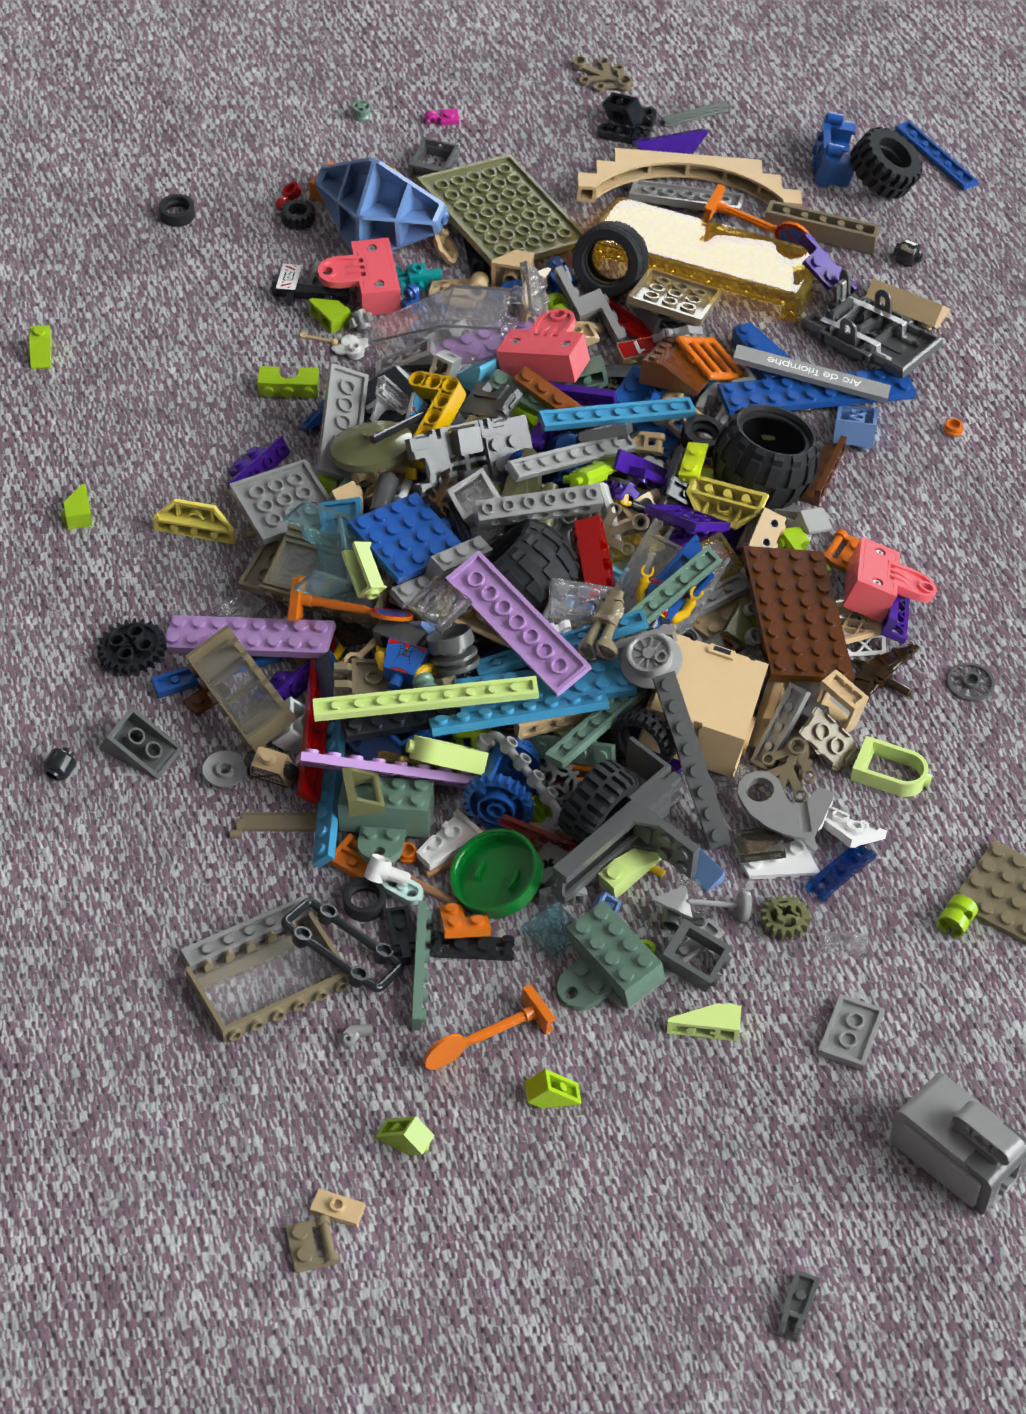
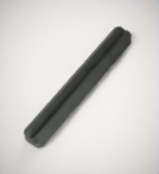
M726 101L664 116L661 118V124L663 127H669L728 111L729 106Z

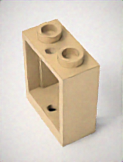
M836 669L822 680L814 701L829 707V715L839 724V727H843L849 733L857 726L869 697ZM830 695L850 711L849 716L829 700Z

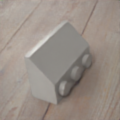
M432 338L378 359L376 375L378 376L394 366L432 365L434 356L438 353Z

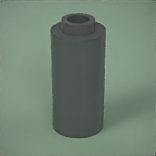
M385 472L379 475L369 512L393 502L399 484V479L394 473Z

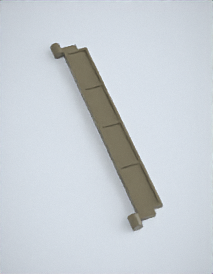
M243 812V818H237L236 829H230V838H242V831L315 832L317 812ZM338 822L337 832H343V831H339V822ZM411 836V839H423V837Z

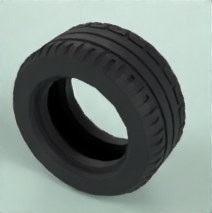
M613 220L598 223L583 233L575 244L572 253V266L575 276L587 291L592 292L600 288L602 293L606 294L608 298L622 296L633 289L647 272L649 252L646 242L643 241L644 239L641 237V234H638V231L629 224L627 225V223ZM598 241H614L624 249L628 258V269L623 277L610 278L603 275L596 268L593 260V250Z

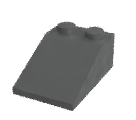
M133 706L100 745L101 748L114 758L157 780L184 749Z

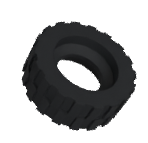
M693 415L684 422L680 434V443H682L685 449L688 442L706 443L709 445L706 457L710 458L713 456L715 442L723 424L716 418L708 415ZM694 432L707 433L713 440H702L696 437Z

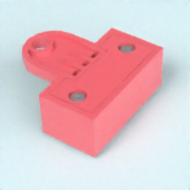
M389 237L351 241V255L330 257L322 261L318 266V278L323 285L330 288L356 287L361 309L365 308L366 312L371 311L372 316L401 312L400 286Z
M563 308L549 310L536 319L530 330L511 329L496 350L500 370L515 377L527 366L546 381L575 383L590 361L584 333L572 332L576 325L574 313L569 309Z
M861 537L847 563L843 607H846L851 612L863 614L870 620L882 622L895 601L897 594L903 598L927 603L932 601L937 588L934 582L926 575L900 564V552Z

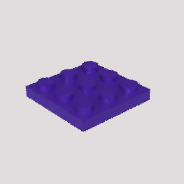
M646 504L644 513L651 515V519L668 521L669 526L676 528L681 526L685 528V532L690 534H697V532L720 534V531H729L731 525L727 521L681 504Z

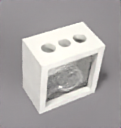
M483 468L447 490L461 517L472 532L476 530L472 513L474 502L501 497Z

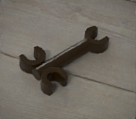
M450 468L441 472L442 483L438 491L431 487L425 491L427 495L422 497L424 503L431 504V508L434 509V512L440 519L446 517L445 512L450 510L449 505L446 502H442L449 485L457 482L456 476L450 478Z

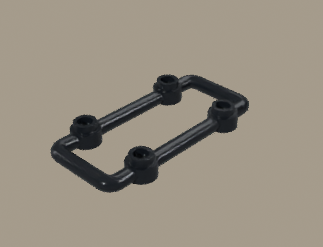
M305 898L282 918L281 926L292 935V941L296 947L304 948L308 946L348 974L349 984L352 987L359 988L365 986L372 992H381L404 970L403 961L393 954L394 950L389 944H378L338 916L336 907L331 904H321L313 898ZM308 907H311L318 912L317 916L321 924H335L372 950L374 960L377 963L385 964L389 962L395 967L376 983L368 978L369 973L365 968L351 966L313 939L312 932L308 928L303 926L296 927L291 922Z

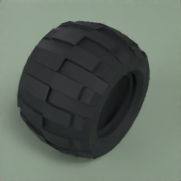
M765 404L741 407L729 417L719 431L713 449V473L718 481L769 494V498L764 506L767 509L791 506L792 502H797L799 497L803 496L813 482L817 472L820 456L817 434L801 417L786 409ZM761 435L774 436L775 440H763Z
M536 518L523 520L509 529L490 546L493 549L492 554L486 557L541 615L550 600L549 595L553 590L551 587L555 586L567 592L575 582L580 567L570 544L556 529L545 522H539Z

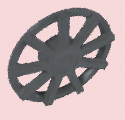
M976 663L958 664L947 675L946 682L949 690L956 697L966 701L976 702L984 700L995 689V679L992 673L984 666ZM963 666H973L972 672L966 673ZM977 667L984 670L985 673L981 676L976 674ZM959 668L964 676H957L953 672ZM988 675L991 678V683L980 682L981 679ZM951 677L959 679L961 682L951 684ZM957 686L964 687L960 692L954 689ZM979 686H991L988 692H985ZM969 689L971 697L963 695L964 692ZM977 689L983 695L975 697L974 690Z

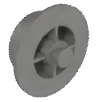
M655 632L642 633L631 640L624 648L620 660L621 669L626 679L633 685L645 689H654L655 686L652 678L675 671L676 676L678 675L682 666V652L676 641L665 634Z

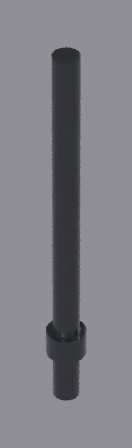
M430 405L425 410L372 435L369 438L370 442L375 444L421 421Z

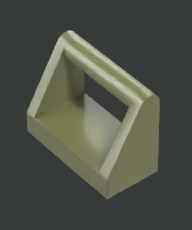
M353 767L342 768L349 817L385 811L379 774ZM371 783L375 801L356 797L354 785Z

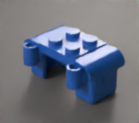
M828 111L824 116L820 130L817 132L816 142L812 146L811 155L814 156L811 167H814L815 183L820 187L826 188L827 184L848 187L855 172L850 163V155L843 154V152L849 153V142L852 134H856L855 123L843 121L844 114Z

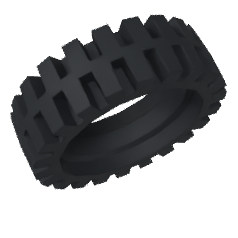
M640 708L630 709L620 717L611 731L613 735L611 740L615 742L616 749H619L617 752L619 757H625L623 759L624 762H626L627 741L630 737L629 726H637L653 736L660 749V755L658 756L669 764L677 752L670 731L667 728V722L661 721L663 717L660 715L655 717V712L652 710L648 712L646 708L641 710Z

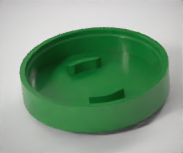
M504 828L490 829L469 839L457 852L450 869L451 888L460 903L470 913L482 916L488 915L489 919L503 918L521 910L535 896L542 880V862L531 842L521 833Z

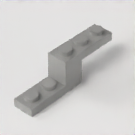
M562 265L556 267L554 277L577 321H589L601 316L614 343L625 342V337H627L626 331L617 322L618 316L615 310H611L607 295L603 294L599 288L580 296L578 288L576 286L573 287L571 283L570 273L565 271Z
M479 535L430 556L425 574L391 588L390 595L403 609L451 588L452 586L446 580L450 573L478 550L485 557L491 556L493 549Z

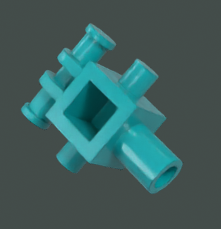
M424 262L406 265V271H402L400 266L395 267L401 294H404L403 291L409 284L417 285L420 292H422L425 288H429V281L442 279L440 268L427 270Z

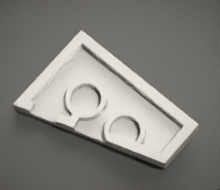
M832 806L822 826L831 835L837 837L850 848L885 839L887 833L886 830L881 828L877 831L870 828L869 823L861 820L859 822L849 819L850 814Z
M457 809L453 813V817L441 825V830L436 835H432L416 851L417 858L429 870H432L455 857L459 849L469 839L483 831Z
M800 839L739 859V863L748 879L797 878L800 876L820 877L821 875L804 842Z

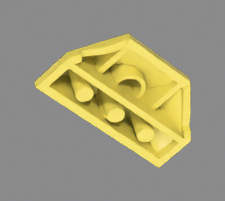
M700 476L699 479H691L686 490L695 510L731 523L729 529L733 530L739 529L760 515L762 508H764L769 498V494Z
M175 498L153 517L155 531L233 545L236 542L234 528L215 505Z

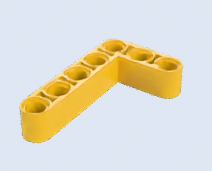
M423 371L412 373L409 376L408 382L413 391L421 398L433 400L414 436L419 434L427 435L428 430L450 426L466 397V392L456 377ZM419 459L411 461L416 469L424 468L423 461L419 462Z

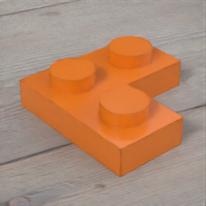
M449 903L439 905V916L445 939L491 936L488 915L465 917L462 904Z

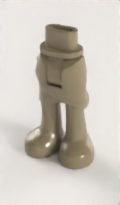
M609 589L607 594L600 600L594 615L591 617V627L577 646V652L582 657L593 659L596 653H598L605 660L612 661L616 659L618 649L612 642L618 623L624 614L623 591ZM602 627H605L604 630H603V632H602V635H601L600 639H599L598 642H597L598 635H599V632H600L601 628H602Z

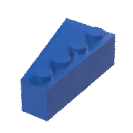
M751 322L733 327L731 343L735 349L738 344L790 358ZM748 367L752 374L756 375L757 380L785 378V376Z

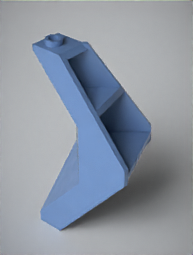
M371 157L321 166L314 181L350 252L351 241L388 237L391 250L394 251L440 234L443 225L447 224L449 219L445 203L382 161Z

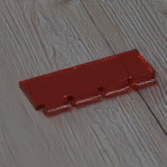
M506 814L499 816L497 819L502 827L514 831L518 829L517 832L529 838L536 839L538 837V841L544 844L550 841L569 853L579 845Z

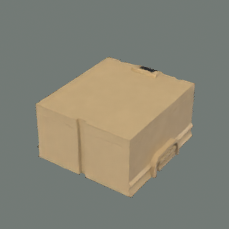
M677 634L678 641L676 643L682 652V666L676 677L707 770L734 778L740 757L745 755L757 717L754 716L769 664L758 660H750L749 657L737 654L736 651L712 643L707 644L698 640L693 641L689 637ZM654 688L650 694L646 709L648 712L654 711L655 717L658 715L663 717L661 721L665 722L666 719L656 689ZM642 729L638 741L651 751L660 753L658 743L653 736ZM676 753L674 759L679 760L678 755Z

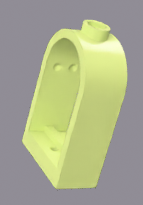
M414 735L413 740L408 739L406 744V752L410 753L409 758L482 775L485 771L489 754L477 748Z
M866 736L851 774V781L902 797L917 795L924 787L929 788L932 780V775L928 774V764L919 753ZM873 755L910 766L917 770L921 777L913 781H902L868 770V766Z

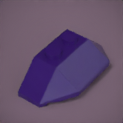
M700 128L633 140L632 145L639 150L694 154L708 132L706 129Z

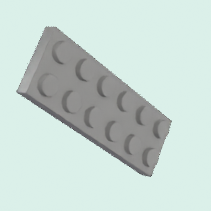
M639 180L633 182L629 192V200L635 203L647 202L655 206L669 205L672 208L683 207L691 211L704 210L715 190ZM724 191L722 201L728 203V206L741 211L744 194Z
M333 363L328 367L316 473L342 481L348 473H354L342 470L334 464L330 447L333 440L340 433L364 422L369 375Z

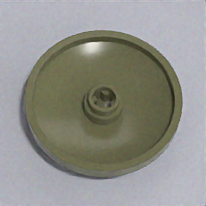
M371 421L355 425L340 433L333 440L330 447L332 461L340 469L354 473H369L390 468L408 456L405 440L411 439L412 434L408 428H405L372 444L369 440L372 435L397 424V422Z

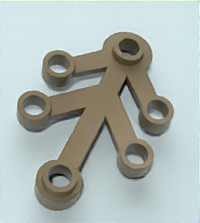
M577 55L572 58V67L575 70H584L596 75L589 77L581 76L579 78L581 86L596 83L594 91L597 93L615 88L621 91H628L633 87V81L630 76L625 75L622 64H615L613 66V72L618 75L616 77L612 75L609 59L606 57H601L598 60V65L602 67V70L586 64L584 56Z
M613 502L609 505L608 513L603 521L607 543L621 550L624 555L630 556L634 553V546L612 536L633 529L643 531L648 528L650 521L645 514L637 513L632 517L631 521L611 527L615 517L622 512L621 505ZM617 505L619 509L616 513H613L612 507ZM639 519L645 520L643 526L638 525ZM573 535L571 547L577 552V548H579L578 541L574 539ZM627 545H630L631 551L629 553H625L624 548ZM609 550V552L611 553L612 562L615 558V555L613 551Z
M794 737L789 740L786 748L773 753H765L762 756V763L767 768L773 767L777 760L788 757L785 764L770 769L767 772L776 777L779 776L778 779L783 790L789 779L794 791L793 797L797 803L805 802L807 799V793L802 789L794 770L797 760L803 770L802 777L804 782L812 784L816 780V773L811 769L806 757L809 751L808 742L801 737ZM796 746L802 747L799 752L794 751V748ZM767 757L773 759L770 763L765 762ZM808 773L813 774L811 779H806L805 776ZM762 783L755 784V786L757 787H763L765 785ZM772 791L771 795L765 797L762 801L768 800L774 792ZM798 793H803L804 797L802 799L796 798V795Z

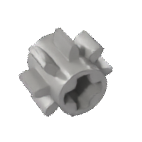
M365 308L351 313L352 318L348 321L351 329L356 327L359 332L370 328V322L374 318L371 311L366 312Z

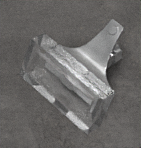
M385 375L378 377L375 390L376 399L365 407L366 411L371 414L370 420L377 421L386 410H396L401 415L407 413L409 396Z

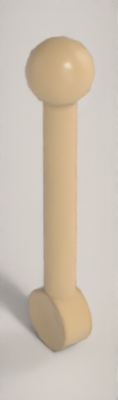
M301 332L299 334L300 338L302 339L308 338L312 340L331 343V345L333 346L338 344V340L336 338H333L331 340L312 335H307L306 332Z

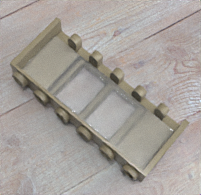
M228 625L185 655L190 662L187 667L194 676L197 674L200 676L197 681L204 690L209 688L208 696L214 703L219 702L220 705L217 708L224 717H230V720L227 721L235 732L237 730L241 732L238 735L245 746L250 744L255 752L259 746L263 747L291 726V723L297 719Z

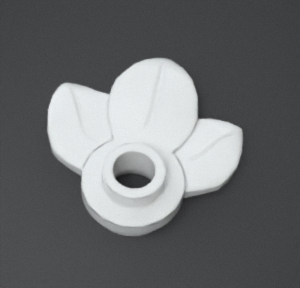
M345 335L341 338V344L332 346L331 349L338 355L346 354L349 359L358 360L364 356L365 348L370 345V340L368 338L358 339L355 335Z

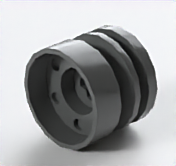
M454 624L442 627L430 633L426 638L431 654L435 655L432 661L436 665L435 671L438 676L459 675L476 668L481 662L477 654V647L472 645L475 639L469 624Z

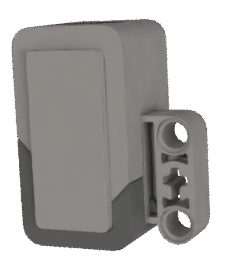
M939 1072L933 1076L895 1114L890 1133L891 1142L981 1215L990 1207H994L1025 1173L1026 1138L943 1073Z

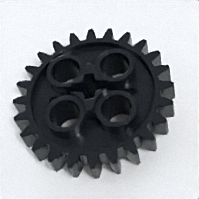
M134 618L132 623H129L126 619L123 625L117 622L116 628L110 626V633L103 632L104 638H99L100 644L97 645V655L101 666L104 665L106 671L111 669L112 674L118 671L119 676L127 673L128 677H130L132 672L139 676L141 670L148 673V667L154 669V663H161L160 657L166 656V637L163 630L159 629L158 624L153 626L152 621L145 624V620L142 619L137 623L136 618ZM126 637L130 640L131 645L127 643ZM133 649L136 650L139 659L134 655Z

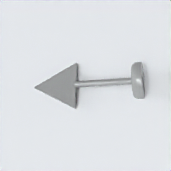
M686 886L651 898L652 902L691 920L693 916L690 905L734 908L736 919L740 922H747L749 920L752 908V898L749 890L739 891L735 902L689 899Z

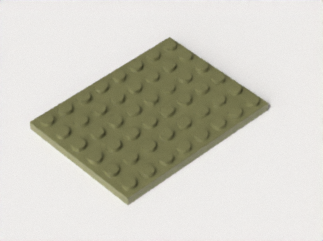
M511 154L416 177V184L445 203L449 213L448 220L490 267L493 259L514 250L534 253V260L573 250L577 240L584 233Z

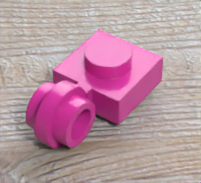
M457 109L439 110V115L435 111L429 110L424 115V121L427 124H431L430 119H432V124L440 121L441 126L459 124Z

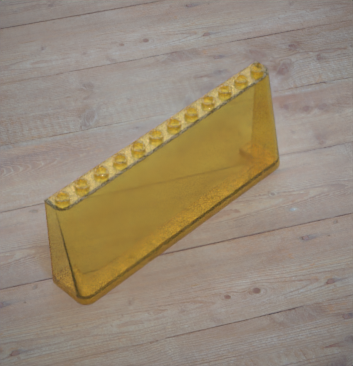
M616 197L596 223L597 225L598 223L610 220L621 221L635 228L638 234L640 233L641 237H643V241L646 242L649 252V265L647 269L652 267L717 289L782 306L780 319L788 322L800 323L819 283L802 263L810 255L803 246L712 221L705 223L701 221V218L631 199ZM602 240L596 243L593 250V260L597 269H600L602 265V257L628 264L626 252L616 242Z

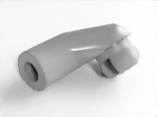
M372 1024L350 1025L341 1035L342 1044L352 1046L362 1036H373Z

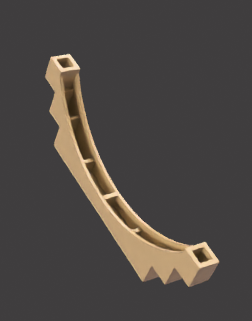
M615 148L613 161L597 160L595 173L578 172L576 185V201L595 203V199L602 194L634 181L665 177L692 178L738 189L769 205L770 200L802 207L801 190L782 189L781 175L763 173L762 160Z

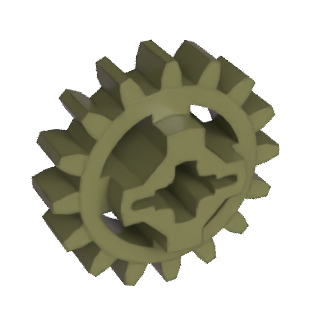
M778 894L777 899L771 896L769 903L764 902L763 909H761V925L765 926V932H773V938L780 935L783 941L785 936H788L792 941L794 935L800 938L802 937V931H808V925H810L811 921L810 909L806 908V902L799 903L798 896L794 899H791L790 894H787L786 898Z

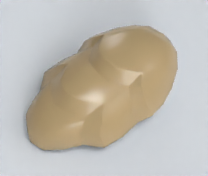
M442 228L440 234L434 235L433 245L440 258L447 264L453 265L460 256L455 241L448 236L449 231L446 228Z

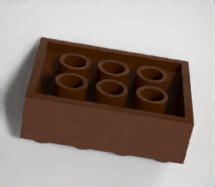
M666 337L642 360L639 383L697 396L710 380L687 358V354L676 343L675 338Z

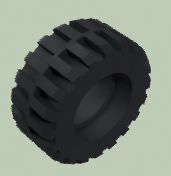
M875 127L869 129L852 148L850 163L852 164L853 171L856 172L857 178L862 181L865 187L870 188V191L878 193L881 197L885 196L887 199H896L904 196L921 178L923 166L918 152L914 150V146L911 143L909 144L905 137H901L898 132L891 131L889 128Z
M605 759V761H601L599 765L593 767L585 775L584 779L579 782L576 789L572 791L569 799L565 802L558 818L560 829L579 844L628 803V797L640 787L637 777L614 760Z

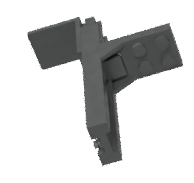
M632 736L627 741L625 764L646 780V782L628 797V803L553 866L552 875L554 877L552 882L554 884L551 888V894L564 904L597 877L598 873L608 864L621 856L629 848L657 853L662 860L668 861L680 874L686 875L689 879L697 873L700 847L664 820L670 813V807L682 797V794L678 792L684 785L681 781V776L675 771L672 773L671 765Z

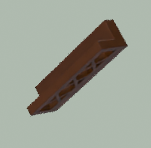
M841 435L837 445L825 444L819 456L818 469L813 482L803 496L799 498V501L819 507L845 453L847 437Z

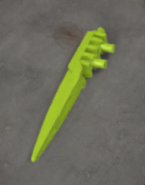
M615 457L603 461H593L591 465L574 470L569 475L563 476V483L570 484V487L600 483L608 479V475L618 471L613 469Z

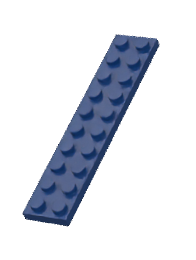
M885 368L843 372L891 385L887 401L916 398L917 392L908 375L901 379L885 371ZM789 377L720 383L717 386L718 394L728 417L741 407L755 404L772 405L792 411L878 402Z

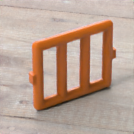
M676 337V343L687 354V358L698 367L708 380H735L744 377V372L741 368L732 362L733 357L723 349L715 338Z

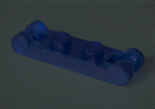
M865 844L855 848L849 847L810 879L805 889L810 893L814 892L817 898L824 902L862 868L875 860L877 853L872 849L868 850ZM822 882L826 885L824 888L820 886Z

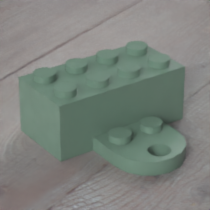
M379 777L385 811L349 817L344 785L342 783L337 804L339 831L359 833L358 855L364 862L369 863L372 854L381 853L383 854L382 856L390 859L391 863H394L403 853L406 836L429 838L435 809L434 780ZM371 783L354 785L356 797L375 801Z
M604 900L567 927L571 946L582 957L562 973L557 983L558 996L567 1007L577 1011L589 1010L615 992L629 1008L665 981L662 962ZM569 991H576L578 993L573 999L565 997V994Z

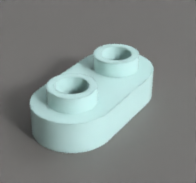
M388 879L381 883L386 894L406 905H417L418 901L423 899L422 886L412 879L409 880L407 886ZM391 883L396 884L395 887H391V886H389V885H390ZM415 894L416 896L410 897L408 895Z

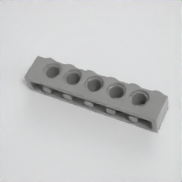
M600 483L477 500L474 502L472 513L476 530L518 524L523 520L532 518L541 521L596 513L601 511L604 500Z

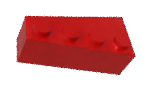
M599 515L574 521L575 528H572L574 539L578 541L577 555L582 565L581 574L585 582L586 598L594 606L599 604L609 589L617 590L603 519Z

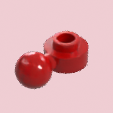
M290 182L283 188L282 194L284 197L278 198L275 203L277 210L281 211V207L285 202L288 203V200L300 197L302 188L297 182Z

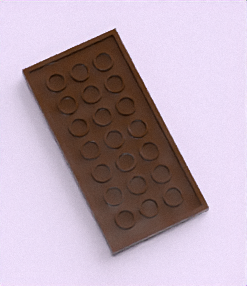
M743 546L741 554L765 663L769 664L767 668L769 680L821 683L823 679L837 669L853 683L855 677L824 552Z

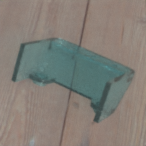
M304 500L283 519L285 522L300 526L303 538L307 542L317 545L321 571H312L294 586V590L321 598L355 591L341 554L343 550H354L352 543L354 541L359 542L347 528L348 521L353 518L345 513Z

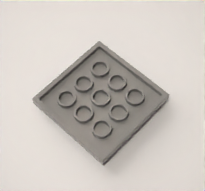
M306 459L229 484L230 491L263 545L283 539L289 523L311 529L319 527L320 502L332 501Z

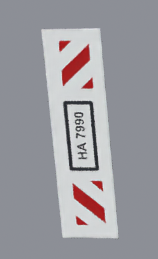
M283 263L276 289L295 290L302 265Z

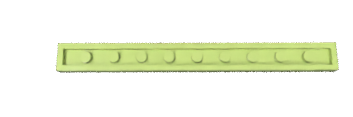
M536 676L316 698L313 699L314 720L317 722L538 699L539 691Z

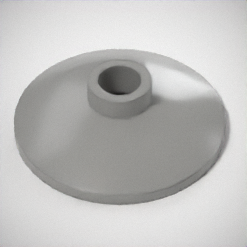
M219 751L213 753L205 760L202 771L208 783L216 787L226 788L240 783L245 778L247 766H245L244 758L240 754L233 751Z

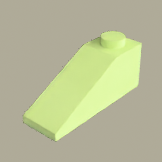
M634 848L614 859L598 873L599 886L618 898L662 859L655 852Z
M717 1003L668 1018L667 1034L738 1041L741 1006L732 1003Z

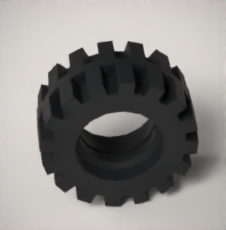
M295 198L294 201L288 200V203L285 202L281 207L282 223L286 228L289 227L290 230L295 229L299 231V229L305 230V227L310 228L315 221L313 204L301 198L300 200ZM301 213V214H303V215L296 216V215H293V214Z

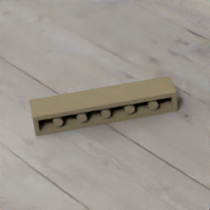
M770 200L765 213V221L776 226L786 221L802 225L817 242L868 254L874 253L878 243L880 225Z

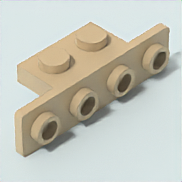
M768 679L756 715L757 718L748 748L756 749L791 681Z

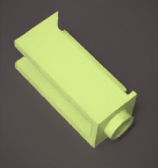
M354 541L352 543L354 550H343L341 554L357 597L372 600L379 597L380 593L387 586L383 585L370 550L372 542Z

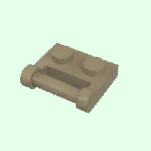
M321 1215L314 1220L285 1226L295 1273L340 1263L339 1255L335 1253L329 1228L331 1221L328 1215ZM316 1229L320 1230L325 1256L318 1258L312 1230Z

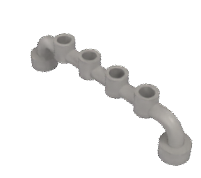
M491 731L487 734L481 733L475 740L476 746L484 752H489L495 745L494 740H496L500 744V750L512 759L514 768L522 772L527 778V784L531 788L536 789L540 794L541 802L551 808L553 817L548 816L542 822L541 827L546 834L555 836L560 831L558 818L561 812V808L555 800L558 796L557 790L551 786L546 788L542 784V781L545 779L544 774L540 770L535 769L532 771L528 765L532 760L526 753L518 754L515 750L518 746L515 738L511 736L506 738L497 731Z

